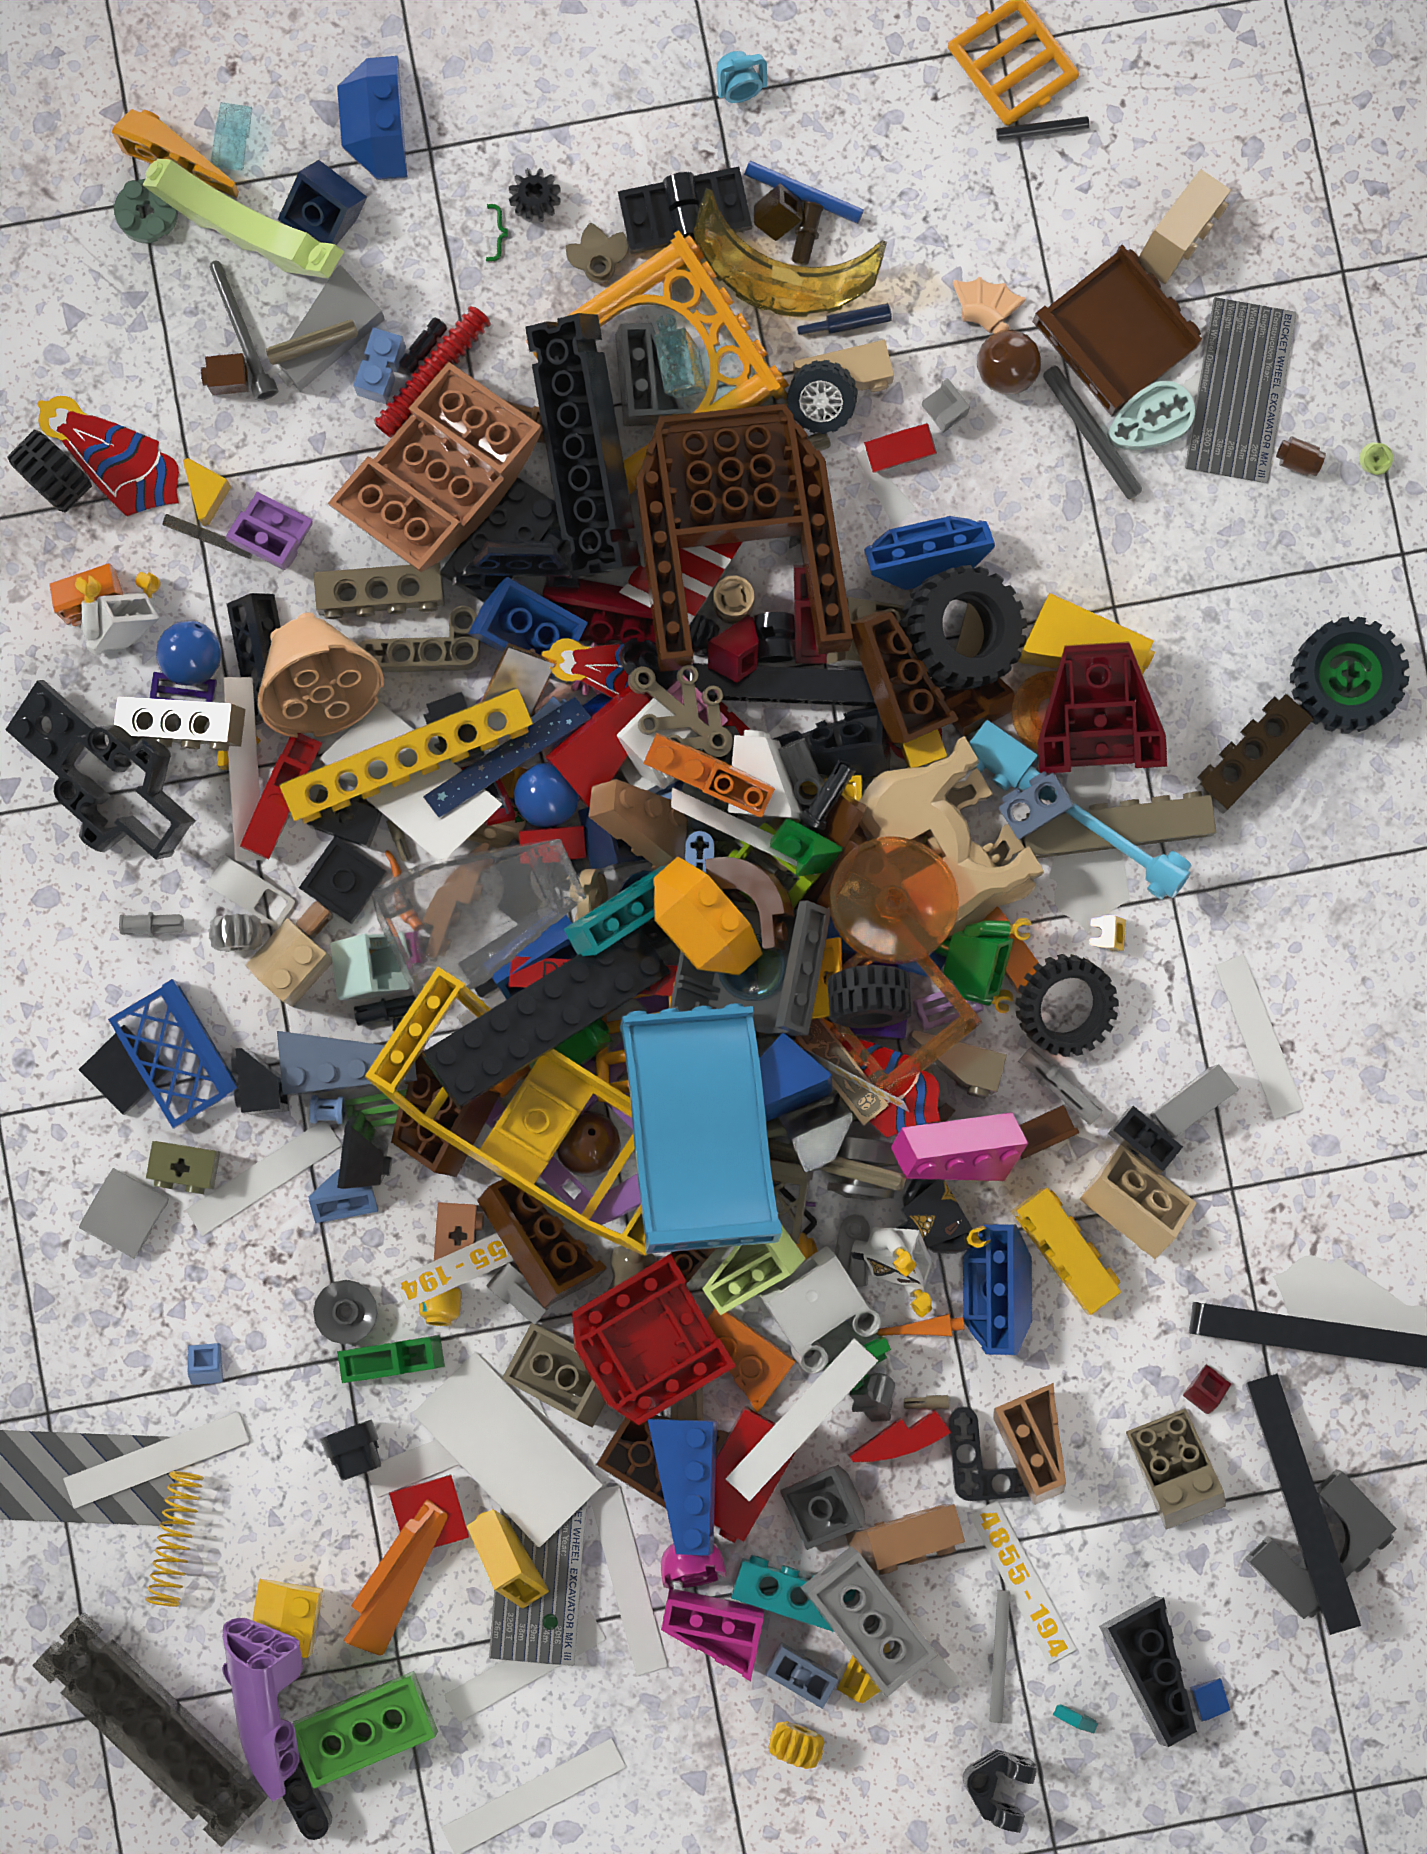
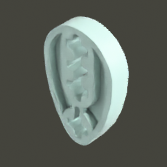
M1172 381L1152 383L1134 395L1118 412L1108 431V439L1116 448L1132 450L1150 449L1175 441L1188 431L1195 416L1193 398L1178 383ZM1173 398H1176L1178 401H1185L1182 412L1175 408L1170 412L1168 419L1164 415L1159 416L1155 421V426H1152L1150 422L1146 424L1143 422L1146 417L1145 412L1155 415L1160 409L1159 405L1169 408L1174 402ZM1118 426H1121L1123 429L1136 426V428L1129 432L1128 440L1115 436L1118 432Z

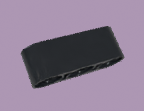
M299 1754V1763L296 1771L284 1781L286 1794L282 1797L303 1836L309 1840H317L327 1833L332 1824V1815L318 1787L313 1789ZM297 1785L304 1786L309 1793L308 1799H296L292 1792L293 1787ZM310 1815L320 1816L323 1819L324 1827L319 1830L311 1828L308 1824V1817Z

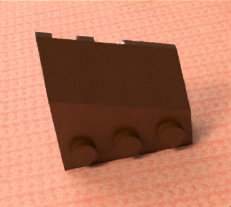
M425 1048L415 1061L417 1081L404 1082V1084H408L405 1098L423 1114H425L443 1087L421 1056L423 1051L427 1050ZM491 1088L460 1109L456 1107L448 1096L433 1120L471 1145H474L501 1093ZM399 1107L391 1143L434 1173L457 1177L468 1155L417 1123Z
M655 1415V1416H653V1417L650 1418V1419H671V1418L663 1417V1416H659V1415ZM625 1417L595 1465L666 1509L648 1420L640 1425H636ZM717 1430L716 1455L730 1432Z

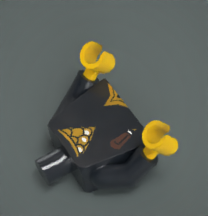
M911 1180L902 1197L904 1207L900 1209L906 1222L896 1227L897 1229L919 1230L926 1248H929L933 1253L957 1254L973 1247H983L991 1242V1239L987 1241L980 1240L978 1233L986 1229V1227L972 1228L945 1180Z

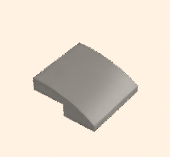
M112 1168L84 1215L79 1229L135 1259L150 1236L152 1227L167 1206L169 1198Z

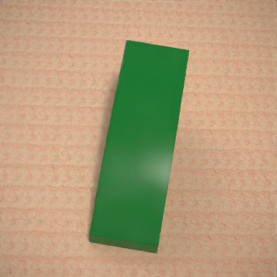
M440 1335L337 1351L342 1383L445 1367Z

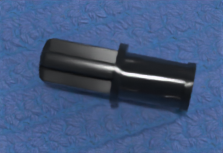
M410 995L386 1000L384 997L379 1002L354 1006L357 1026L383 1020L388 1023L391 1018L405 1016L415 1001L416 996Z

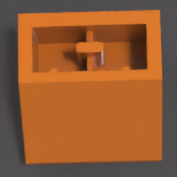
M110 563L49 584L54 612L67 625L72 623V626H79L82 623L81 602L85 600V595L75 587L78 577L84 579L88 584V576L90 575L100 583L101 591L94 597V600H97L99 596L123 595L117 573Z

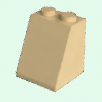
M287 918L245 966L282 1002L294 1007L332 964V957Z

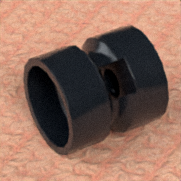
M766 612L754 615L756 633L759 637L757 662L782 663L795 660V641L790 638L795 632L794 614L788 612Z

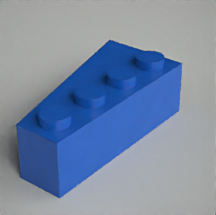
M648 1419L675 1552L681 1555L709 1556L713 1553L717 1421Z

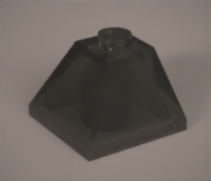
M837 1091L779 1116L783 1129L804 1172L820 1170L828 1162L835 1160L853 1121L850 1110Z

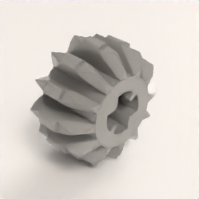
M234 914L217 916L210 921V929H208L211 947L217 951L238 952L255 950L262 945V937H264L261 919L255 915Z

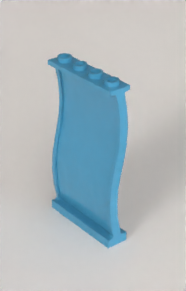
M734 1003L726 1005L721 1009H711L710 1006H698L693 1008L692 1011L681 1012L676 1008H668L655 1014H647L645 1011H633L628 1013L627 1016H623L620 1030L623 1036L628 1073L646 1254L777 1243L782 1235L781 1220L778 1219L771 1173L762 1077L753 1022V1006L744 1007L743 1004Z

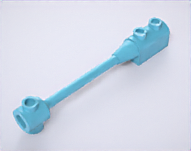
M988 720L984 722L969 743L979 760L978 765L973 769L978 768L980 773L985 768L995 774L992 781L1005 791L1010 786L1024 791L1031 787L1029 780L1040 774L1035 769L1039 764L1038 755ZM1046 786L1041 790L1040 798L1054 803L1057 799V791L1052 786ZM1077 804L1066 811L1071 817L1146 868L1145 880L1150 883L1147 890L1161 900L1166 895L1174 898L1191 874L1188 870L1192 865L1177 852L1170 851L1168 855L1162 854L1153 858Z

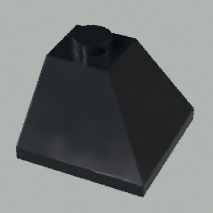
M359 1110L353 1111L344 1128L337 1188L340 1189L381 1185L385 1175L390 1176L392 1157L387 1156V1143Z

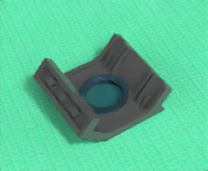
M730 900L750 922L763 954L737 976L697 970L681 951L670 1008H676L681 1012L692 1011L693 1008L698 1006H710L711 1009H721L729 1004L740 1003L744 1007L753 1006L755 1034L779 1037L783 1032L787 1036L808 1035L832 910L810 901H800L798 909H793L794 916L782 918V922H785L788 931L787 941H784L785 950L770 951L762 947L760 916L757 905Z

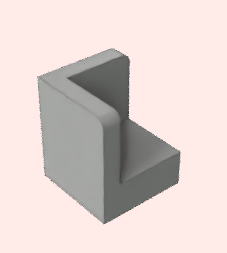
M948 378L942 381L941 387L924 399L921 404L942 433L967 416L970 409L968 403Z

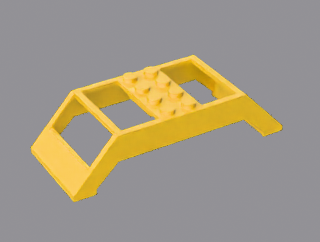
M437 966L366 1073L365 1078L417 1123L589 1232L646 1256L641 1204L622 1234L589 1220L635 1149L634 1134L629 1138L582 1214L574 1211L534 1185L592 1094L632 1118L631 1101L627 1095L553 1049L538 1058L481 1148L477 1149L433 1120L449 1096L443 1087L425 1114L397 1091V1088L456 999L477 1018L491 1010L490 1007L465 986V983Z

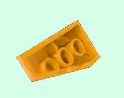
M131 109L113 127L111 132L122 153L149 164L156 161L157 158L170 159L216 190L237 198L239 191L235 182L159 120L160 117L148 110L138 112Z

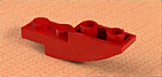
M297 733V738L289 737L240 844L241 848L268 860L291 814L279 785L309 773L322 746V742L302 733Z

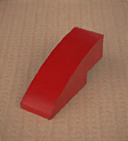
M935 1410L929 1412L910 1427H907L900 1417L848 1455L853 1462H874L893 1459L925 1448L950 1434L951 1431Z

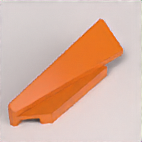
M429 1499L424 1502L415 1518L410 1519L403 1527L352 1603L351 1607L361 1613V1616L343 1641L347 1644L379 1656L385 1653L448 1518V1514Z

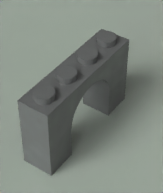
M1336 1469L1316 1490L1319 1498L1332 1510L1343 1525L1345 1543L1339 1559L1347 1578L1354 1570L1357 1573L1363 1570L1371 1561L1369 1556L1377 1548L1382 1550L1389 1545L1394 1538L1392 1533L1397 1528L1343 1471ZM1267 1536L1244 1558L1298 1616L1303 1619L1307 1616L1312 1618L1320 1612L1307 1569L1298 1566L1272 1538Z

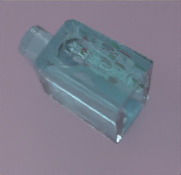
M685 327L654 335L664 392L678 399L707 391L699 348ZM678 346L682 347L680 351L673 350Z

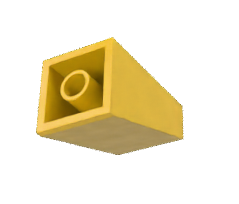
M1049 593L1021 651L1022 655L1018 662L1058 669L1065 645L1129 641L1140 670L1144 674L1155 654V651L1151 650L1154 640Z

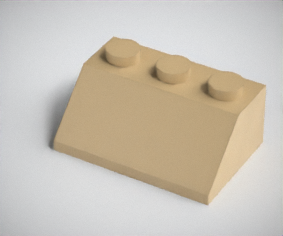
M1121 1144L1091 1180L1080 1197V1200L1091 1210L1099 1214L1116 1230L1124 1234L1154 1259L1176 1239L1197 1204L1163 1175L1153 1172Z

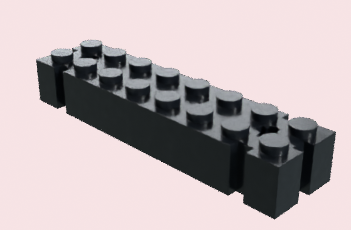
M576 313L557 318V322L546 321L526 326L529 352L537 353L538 363L532 364L561 536L562 540H569L571 552L565 553L566 565L576 578L590 577L609 573V571L641 566L637 541H630L628 529L635 528L605 352H597L596 341L602 340L598 314Z

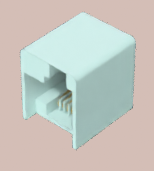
M403 932L372 935L365 933L330 943L336 994L339 1000L375 998L410 988Z

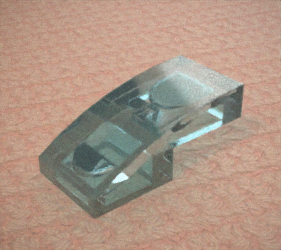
M226 102L220 103L211 163L216 167L240 171L244 169L246 141L250 135L251 106Z

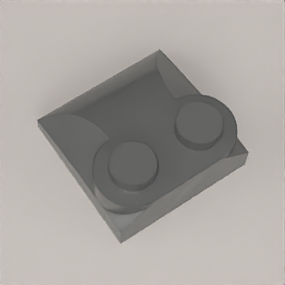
M839 1465L829 1467L818 1474L780 1490L806 1550L857 1530L866 1524L864 1507L850 1476Z

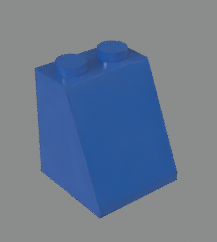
M784 1032L759 1058L766 1122L826 1097L832 1092V1074Z

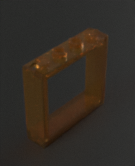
M899 919L842 965V970L871 964L899 941L960 1016L888 1075L849 1027L831 1021L834 1024L830 1028L831 1032L841 1044L846 1040L853 1048L849 1054L860 1067L866 1064L872 1071V1074L868 1076L872 1083L881 1090L885 1088L891 1095L982 1023L976 1012Z

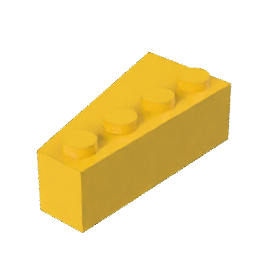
M1040 1188L1010 1212L1085 1313L1092 1315L1121 1293L1117 1286L1121 1282L1110 1267L1107 1269L1103 1267L1098 1260L1101 1257L1100 1253L1090 1241L1086 1243L1080 1234L1082 1229L1071 1215L1069 1217L1066 1215L1061 1207L1063 1204L1052 1190L1049 1191L1048 1188Z

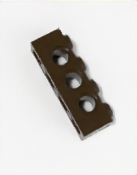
M1285 694L1280 700L1274 696L1262 708L1265 715L1260 721L1256 722L1252 719L1241 730L1240 733L1244 737L1240 742L1235 745L1231 741L1220 752L1219 756L1222 758L1220 763L1215 768L1209 764L1197 777L1201 782L1195 789L1202 791L1203 796L1211 795L1212 805L1222 814L1243 795L1314 720L1288 694ZM1268 722H1275L1279 725L1281 730L1280 736L1274 737L1267 732L1266 725ZM1252 744L1258 748V759L1247 757L1245 754L1246 745ZM1225 767H1232L1237 771L1238 779L1236 782H1230L1225 779L1223 775Z

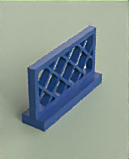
M169 980L158 990L108 1019L173 1129L224 1098L234 1095V1089L239 1088V1084L176 980ZM162 996L168 1006L165 1019L148 1016L150 1003ZM144 1007L143 1014L135 1013ZM171 1013L174 1016L177 1023L169 1021ZM129 1015L140 1017L141 1021L137 1036L124 1033L118 1022ZM146 1019L163 1023L159 1041L142 1038ZM168 1024L180 1027L183 1031L181 1047L163 1043ZM128 1038L135 1039L134 1048ZM187 1040L189 1041L193 1050L185 1048ZM140 1041L157 1045L153 1063L141 1061L137 1055ZM162 1046L179 1050L175 1069L158 1065ZM184 1052L196 1054L199 1058L200 1063L197 1074L180 1070ZM144 1065L152 1067L150 1075ZM203 1067L205 1068L209 1077L202 1075ZM157 1068L174 1072L169 1091L157 1088L153 1082ZM178 1074L196 1078L191 1096L174 1092ZM200 1079L212 1081L219 1093L208 1100L197 1098L196 1094ZM161 1093L168 1094L166 1102ZM173 1095L190 1099L187 1113L175 1119L169 1109ZM195 1101L202 1102V1104L193 1108Z

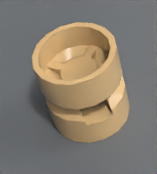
M737 575L727 576L716 585L713 593V605L717 617L723 622L734 624L747 615H751L754 607V590L745 578Z

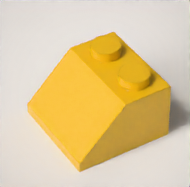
M260 1578L252 1620L295 1637L300 1644L301 1657L309 1658L313 1654L323 1588Z

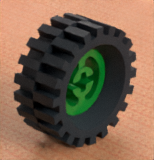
M1349 616L1341 617L1337 622L1333 623L1332 620L1324 624L1319 630L1317 629L1298 649L1299 653L1294 657L1291 665L1295 668L1290 674V683H1295L1296 686L1291 692L1294 699L1300 698L1302 702L1300 707L1305 711L1308 710L1313 715L1312 718L1314 720L1312 723L1317 725L1323 722L1326 724L1324 729L1331 732L1337 728L1341 729V733L1349 734L1353 730L1360 732L1379 723L1397 708L1396 705L1402 701L1405 695L1403 688L1409 684L1410 676H1404V672L1410 668L1408 659H1401L1400 655L1405 651L1402 643L1395 646L1391 641L1396 635L1391 630L1386 634L1380 631L1381 623L1374 621L1371 625L1365 624L1366 618L1357 617L1354 621H1350ZM1339 656H1350L1359 660L1363 666L1359 662L1354 661L1348 669L1349 660H1346L1336 669H1333L1330 666V662ZM1347 669L1348 675L1350 677H1354V679L1351 682H1349L1348 685L1347 677L1342 676V674ZM1329 682L1338 692L1343 691L1347 687V693H1350L1360 684L1365 686V692L1358 697H1344L1337 694Z

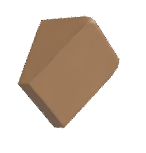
M315 901L299 918L296 925L313 939L333 918V914L318 901Z

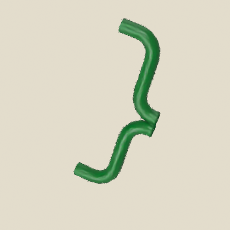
M487 204V209L497 210V226L503 232L497 238V254L494 257H486V261H496L501 256L502 239L508 237V228H503L501 208L496 204Z

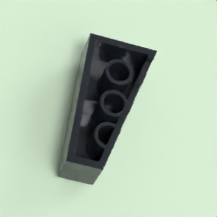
M1153 1596L1103 1623L1099 1628L1158 1743L1170 1747L1194 1734L1197 1730L1187 1689L1184 1688L1182 1669L1173 1643L1174 1636L1166 1614L1164 1597Z

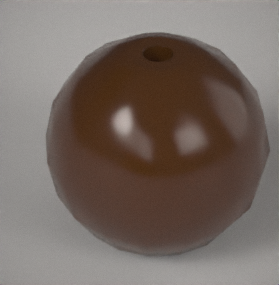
M1013 329L1001 330L990 335L981 345L977 354V369L982 382L990 390L1004 395H1014L1027 390L1036 381L1041 370V356L1036 343L1028 335Z
M593 1111L580 1113L557 1149L559 1161L574 1175L586 1178L601 1175L612 1167L620 1154L621 1141L618 1129L612 1120L601 1113Z

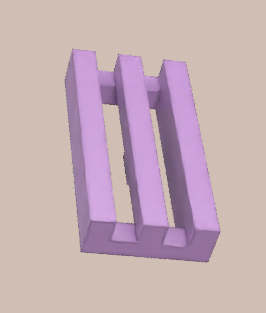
M955 987L913 1001L923 1031L984 1010L983 1005L975 1003L976 1006L928 1022V1016L970 1001L959 998L924 1011L922 1005L958 993Z

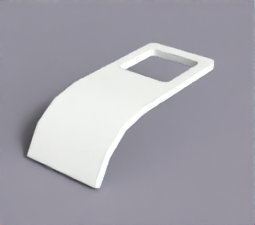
M224 856L206 884L275 929L281 926L295 904L293 898L227 856ZM266 889H270L287 900L286 906L275 922L254 909Z

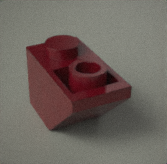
M747 615L709 641L707 647V668L735 682L740 681L757 669L758 638L752 616Z

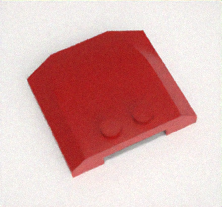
M671 1254L661 1258L572 1311L575 1351L607 1406L636 1425L644 1423L736 1367L722 1341L715 1336L685 1283L687 1281Z

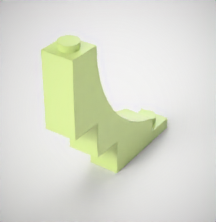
M157 158L146 171L147 178L143 183L145 188L198 226L215 229L243 250L257 251L284 272L329 278L344 252L335 244L321 243L306 232L284 225L244 206L203 182L170 159Z

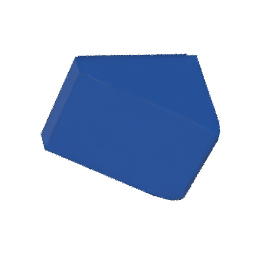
M1221 1678L1190 1687L1198 1718L1202 1722L1230 1711Z

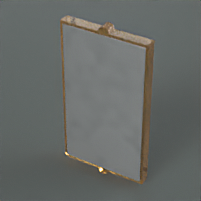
M507 643L480 703L518 688L531 718L552 674L550 667L555 668L557 661L535 653L534 649L526 650ZM501 712L491 713L487 721L489 727L494 730L502 729L506 724L505 715Z

